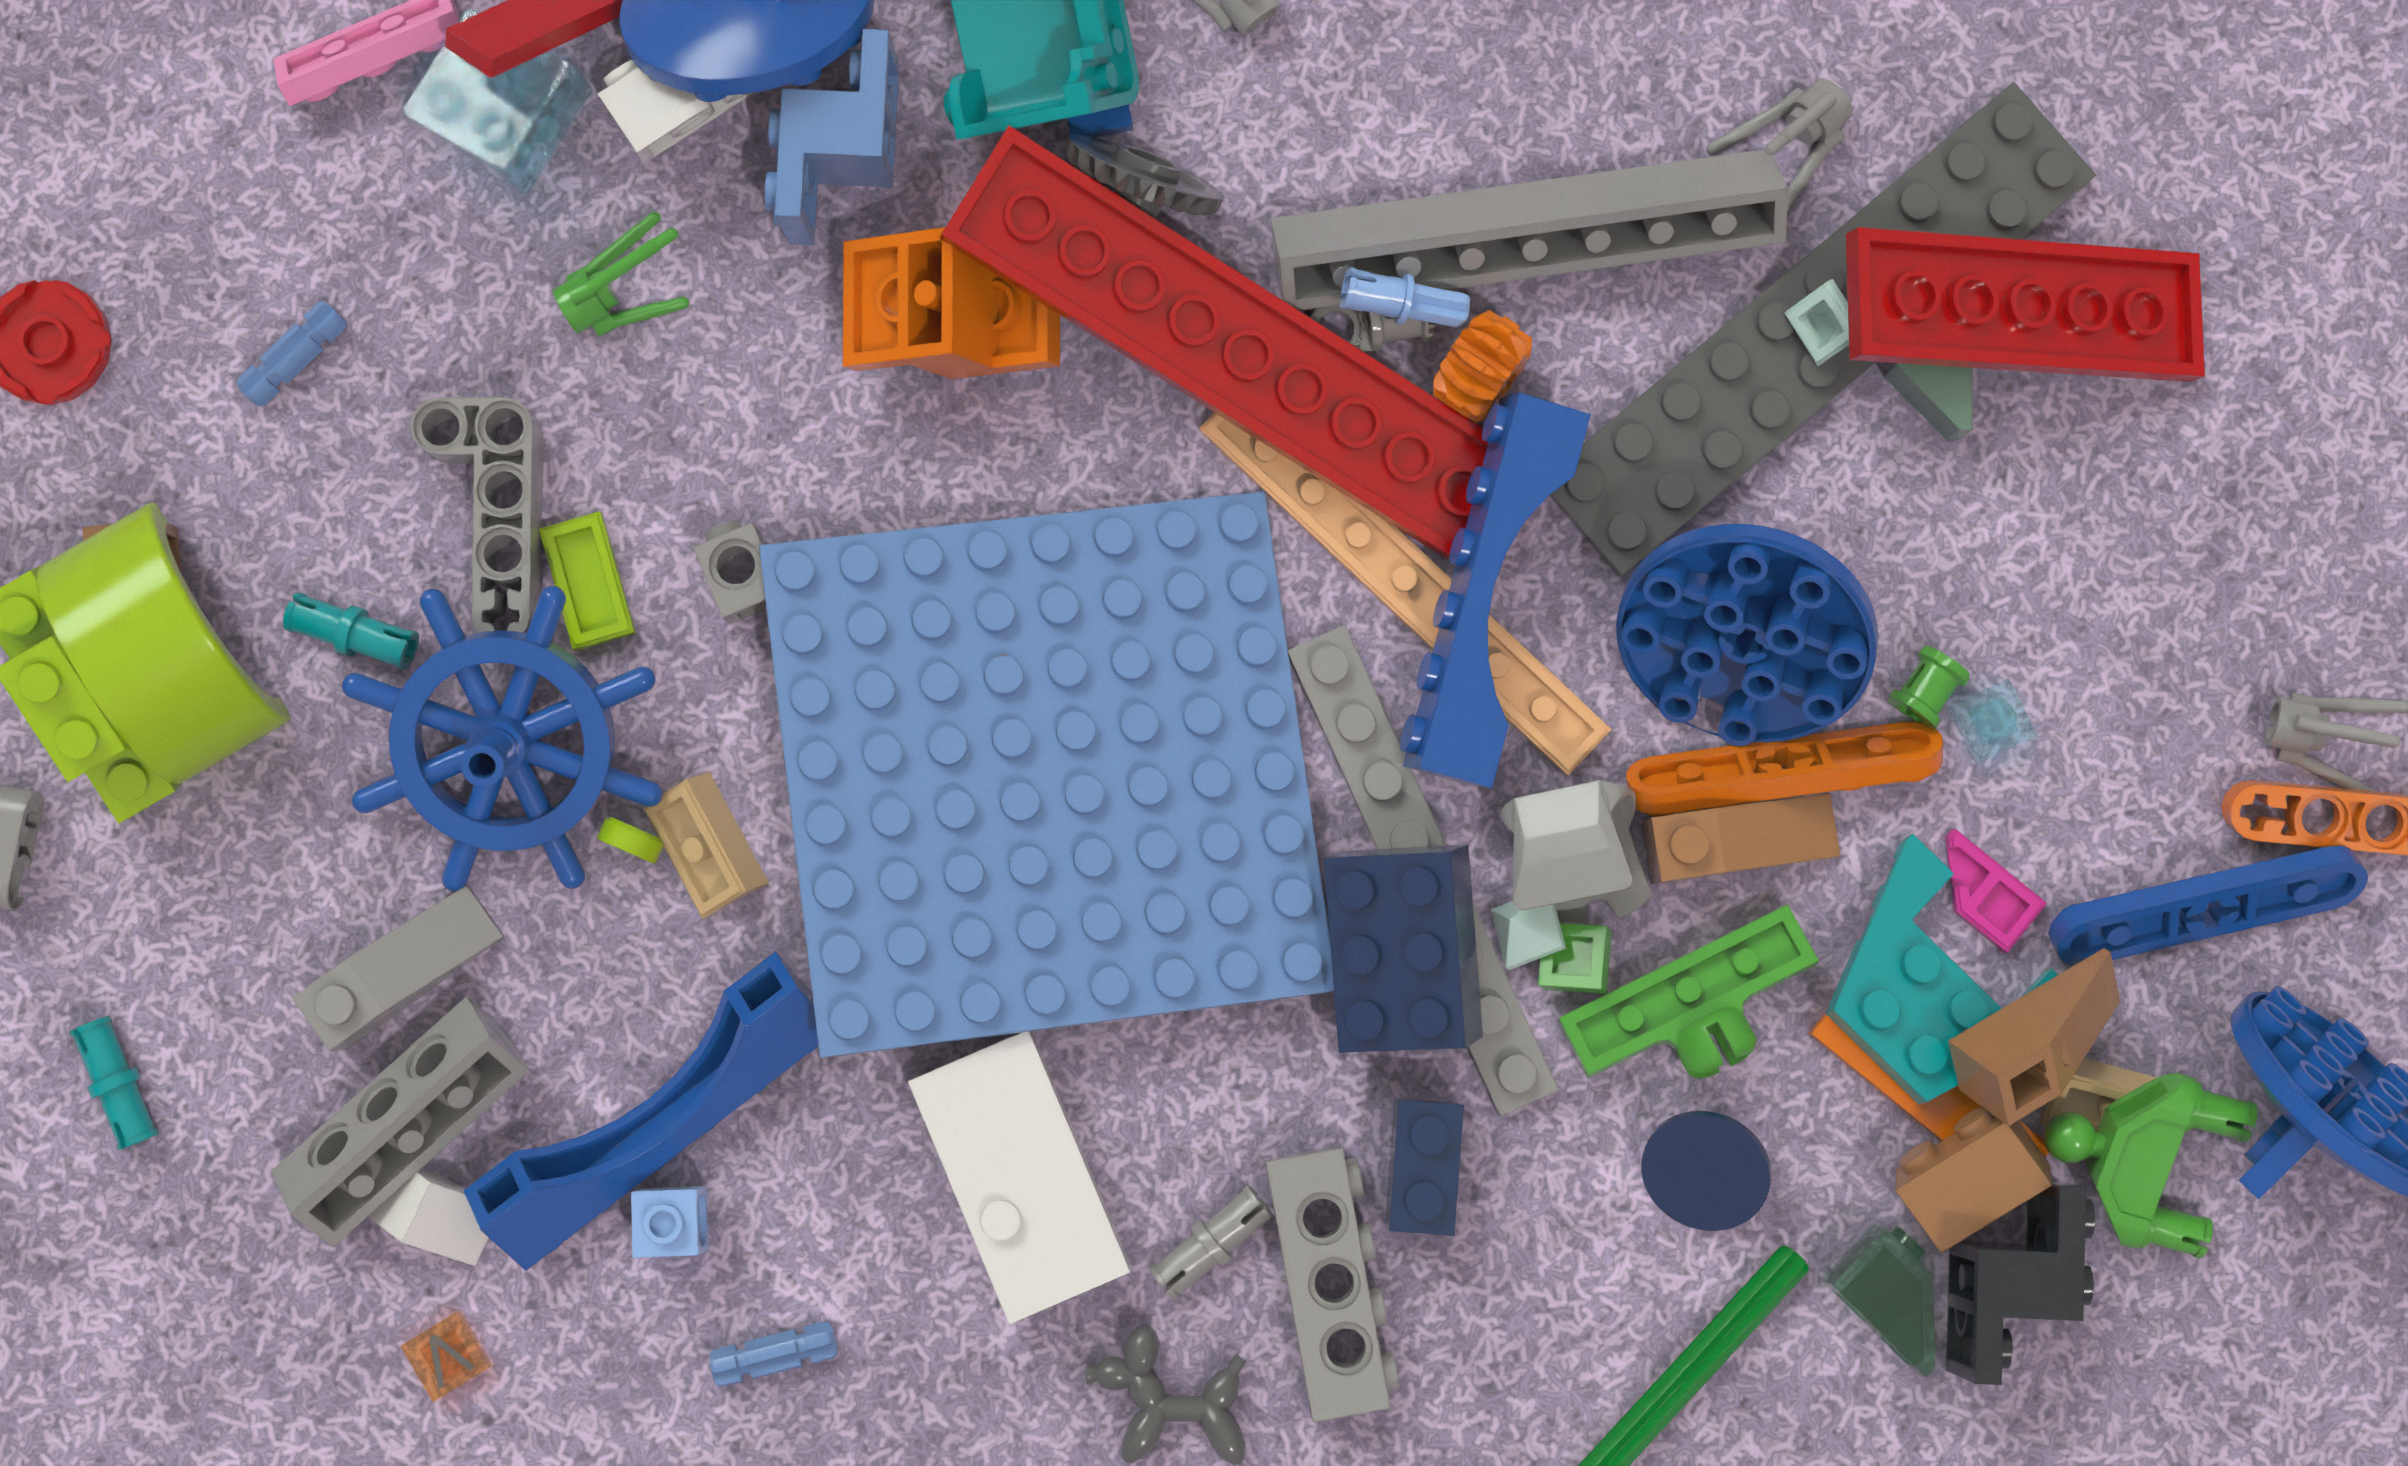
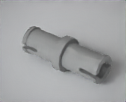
M1249 1185L1244 1187L1239 1195L1207 1222L1200 1218L1190 1227L1193 1234L1160 1262L1149 1268L1161 1287L1166 1285V1293L1175 1301L1187 1288L1217 1263L1225 1266L1233 1259L1231 1254L1233 1249L1266 1221L1274 1218L1272 1211L1266 1203L1256 1197L1258 1196L1257 1193Z

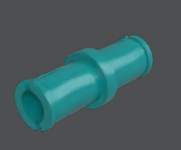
M297 592L293 595L294 602L289 601L283 617L284 630L292 633L297 632L334 645L335 652L351 657L355 653H359L394 665L401 670L408 669L410 666L408 660L413 661L419 645L418 632L370 618L368 611L363 608L351 605L347 609H343Z
M108 1015L72 1029L69 1033L76 1043L92 1082L91 1085L86 1087L91 1099L98 1097L119 1151L154 1137L159 1132L154 1127L136 1081L142 1079L138 1068L130 1069L112 1026V1019Z

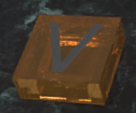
M461 1310L400 1346L432 1402L493 1366Z

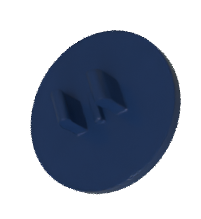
M1689 1111L1667 1119L1651 1134L1641 1160L1643 1182L1654 1203L1673 1220L1699 1230H1727L1747 1222L1761 1209L1770 1190L1772 1178L1771 1164L1763 1144L1745 1125L1729 1116L1716 1112Z

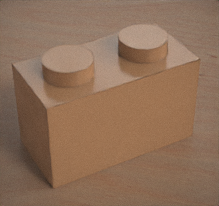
M1979 1107L1961 1118L1953 1128L1955 1133L1936 1145H1933L1931 1141H1925L1909 1150L1900 1159L1899 1164L1901 1167L1896 1169L1895 1191L1941 1253L2052 1186L2050 1163L2019 1121L2007 1126L1986 1109Z

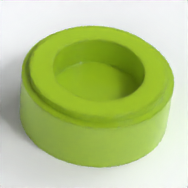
M613 817L605 818L596 838L653 864H656L664 847L663 839Z

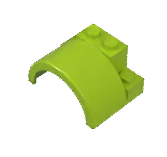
M152 502L0 587V645L9 657L8 661L0 665V681L67 783L85 773L118 824L175 792L185 781L286 724L291 719V715L281 697L274 698L249 677L208 622L173 557L166 535V524L168 521L158 505Z

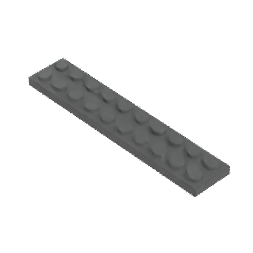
M2012 82L1589 438L1582 446L1575 476L1549 495L1550 498L1618 577H1623L1876 363L1850 360L1849 346H1847L1829 360L1817 366L1784 314L1792 306L1831 279L1834 280L1848 302L1846 233L1857 227L2021 240L2089 183L2096 174L2018 85Z

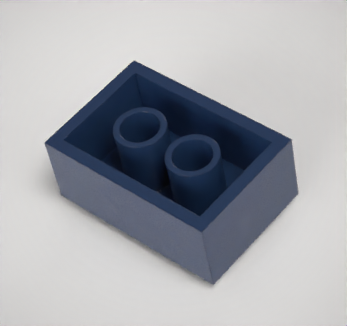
M1469 844L1343 851L1325 857L1324 870L1339 1053L1467 1048L1483 1037Z

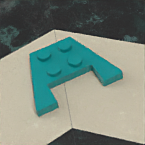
M1912 833L1899 844L1893 856L1895 860L1885 883L1879 887L1872 904L1874 908L1861 939L1857 940L1825 1014L1919 1105L1958 1086L1948 1040L2002 1008L1913 922V918L1954 873ZM2052 968L2044 971L2019 998L2056 977L2058 974Z

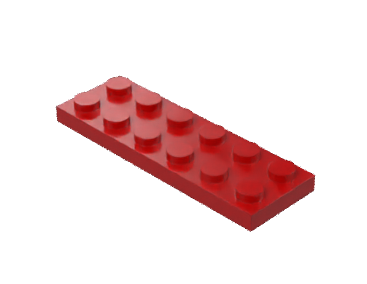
M1857 227L1846 233L1850 360L2192 382L2205 377L2200 253Z

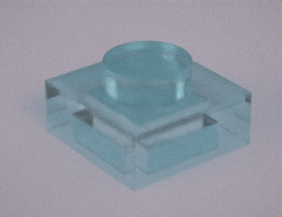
M2009 678L1948 707L1976 764L2037 736Z

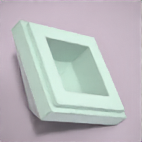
M1833 279L1821 285L1784 312L1817 366L1849 346L1848 302Z
M1511 901L1490 909L1506 969L1511 970L1566 949L1555 905L1530 910H1519Z

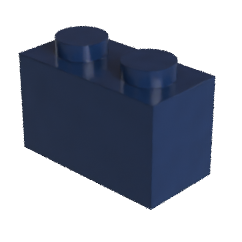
M1394 1098L1385 1227L1389 1231L1444 1236L1455 1235L1464 1113L1463 1104Z

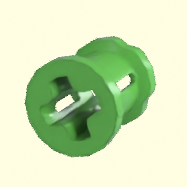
M1923 646L1918 653L1920 663L1900 691L1893 690L1888 696L1887 701L1914 722L1924 723L1935 730L1941 722L1938 717L1939 712L1957 686L1964 687L1970 679V673L1957 661L1930 646Z

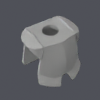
M1597 780L1517 797L1508 802L1501 810L1500 819L1514 833V906L1519 910H1530L1555 905L1559 923L1570 921L1585 923L1588 903L1593 900L1606 901L1617 917H1623L1632 913L1653 896V892L1629 830L1636 807L1634 791L1619 784Z

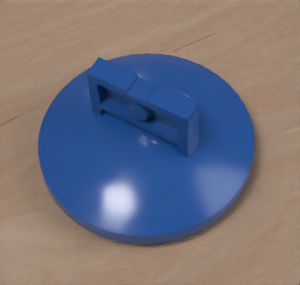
M623 0L619 22L630 58L651 80L678 90L694 93L695 97L701 101L714 102L728 95L756 93L787 84L801 86L816 81L822 74V68L862 41L863 29L866 28L870 21L875 0Z
M1722 524L1707 526L1680 534L1664 542L1648 554L1633 571L1624 589L1616 619V637L1621 659L1631 679L1644 696L1659 708L1661 714L1666 719L1672 722L1684 723L1697 729L1700 728L1687 721H1690L1696 715L1700 697L1723 705V712L1718 727L1719 733L1700 730L1718 736L1725 742L1735 746H1744L1752 742H1776L1797 739L1815 733L1834 723L1858 702L1866 690L1873 674L1878 651L1879 636L1875 612L1868 595L1852 572L1837 558L1811 541L1783 530L1760 525Z
M2275 986L2271 992H2253L2247 995L2231 1013V1028L2253 1076L2282 1115L2268 1127L2244 1154L2253 1165L2238 1181L2257 1199H2260L2297 1161L2315 1146L2325 1155L2356 1175L2408 1197V1073L2394 1063H2389L2387 1066L2383 1065L2366 1049L2369 1046V1041L2351 1022L2344 1018H2338L2334 1023L2330 1022L2320 1014L2302 1005L2293 994L2280 986Z

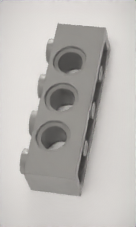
M466 996L271 1171L289 1214L332 1247L337 1245L530 1071L510 1035L501 1025Z
M1337 1146L1266 1159L1265 1164L1313 1423L1390 1409L1388 1391L1399 1390V1382L1392 1350L1380 1352L1376 1327L1387 1325V1317L1381 1287L1369 1288L1364 1262L1373 1261L1376 1258L1369 1222H1356L1352 1198L1364 1196L1357 1157L1345 1159L1343 1148ZM1317 1199L1333 1201L1338 1206L1340 1213L1339 1222L1335 1229L1323 1235L1310 1232L1303 1223V1214L1306 1207ZM1328 1264H1341L1351 1274V1285L1348 1291L1343 1296L1334 1299L1323 1297L1315 1288L1317 1273ZM1340 1329L1355 1330L1363 1339V1348L1359 1356L1353 1361L1346 1363L1333 1360L1327 1354V1342L1330 1336Z

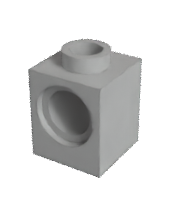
M740 520L730 521L707 531L704 534L707 542L697 545L693 549L722 618L731 625L766 610L759 545H764L765 543L760 531L753 523L742 527ZM741 553L753 556L755 569L747 581L741 584L726 582L724 567L732 556Z

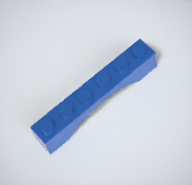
M1520 392L1501 397L1499 404L1491 406L1482 431L1483 441L1488 442L1482 466H1477L1474 469L1467 486L1466 502L1472 504L1466 529L1460 528L1450 550L1449 561L1451 565L1455 566L1450 589L1444 590L1440 594L1434 610L1433 625L1439 628L1433 653L1427 652L1417 675V688L1423 690L1416 715L1411 714L1406 720L1401 735L1400 749L1406 752L1403 767L1471 786L1493 787L1509 726L1496 696L1489 664L1488 619L1493 588L1506 552L1525 521L1551 493L1575 476L1591 414Z
M776 951L724 990L715 1017L697 1049L679 1071L649 1099L617 1120L585 1135L549 1146L517 1150L466 1188L464 1194L480 1230L525 1271L547 1254L556 1250L569 1237L599 1214L608 1210L617 1200L651 1174L660 1170L665 1163L703 1134L713 1129L717 1123L752 1096L761 1092L774 1079L818 1047L811 990Z

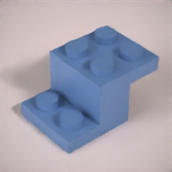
M863 29L862 50L851 51L849 69L850 88L856 89V92L782 88L781 109L770 110L769 145L770 148H777V172H767L765 208L767 211H773L774 226H780L790 245L814 246L818 184L893 188L900 65L889 30Z

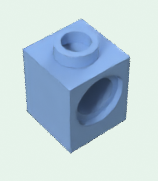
M707 1186L642 1188L631 1192L633 1258L695 1256L709 1250Z

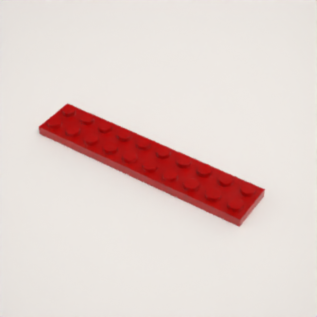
M1011 126L1007 127L939 238L940 240L953 245L959 252L1449 560L1455 535L1460 528L1466 529L1472 504L1466 502L1469 479L1477 466H1482L1488 442L1482 439V427Z

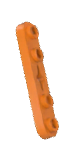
M1898 722L1810 734L1787 741L1752 742L1744 746L1730 745L1650 756L1631 764L1626 771V785L1636 795L1635 809L1649 816L1658 817L1677 812L1728 807L1736 804L1830 791H1853L1861 787L1881 784L1918 782L1935 774L1943 764V736L1937 729L1934 730L1924 723Z

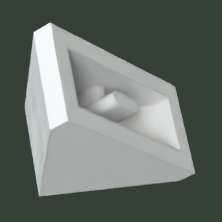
M423 1167L368 1216L401 1243L476 1266L489 1240V1237L480 1230L464 1194L466 1188Z

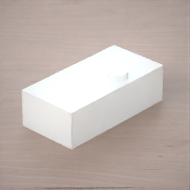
M1032 1031L1021 1032L908 1081L1009 1324L1130 1273L1131 1264Z

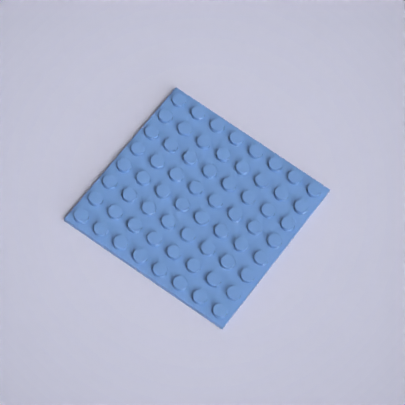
M1265 491L759 545L820 1058L1334 992L1330 937Z

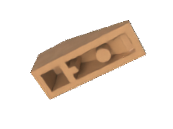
M1831 794L1712 808L1652 817L1642 821L1651 885L1841 856Z

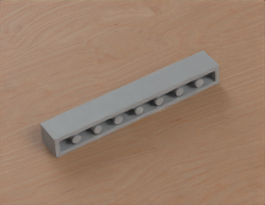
M1764 149L1271 218L1276 275L1282 300L1297 310L1340 305L1341 287L1349 267L1402 278L1406 273L1412 274L1414 276V284L1449 290L1786 243L1788 187L1773 155L1767 154Z

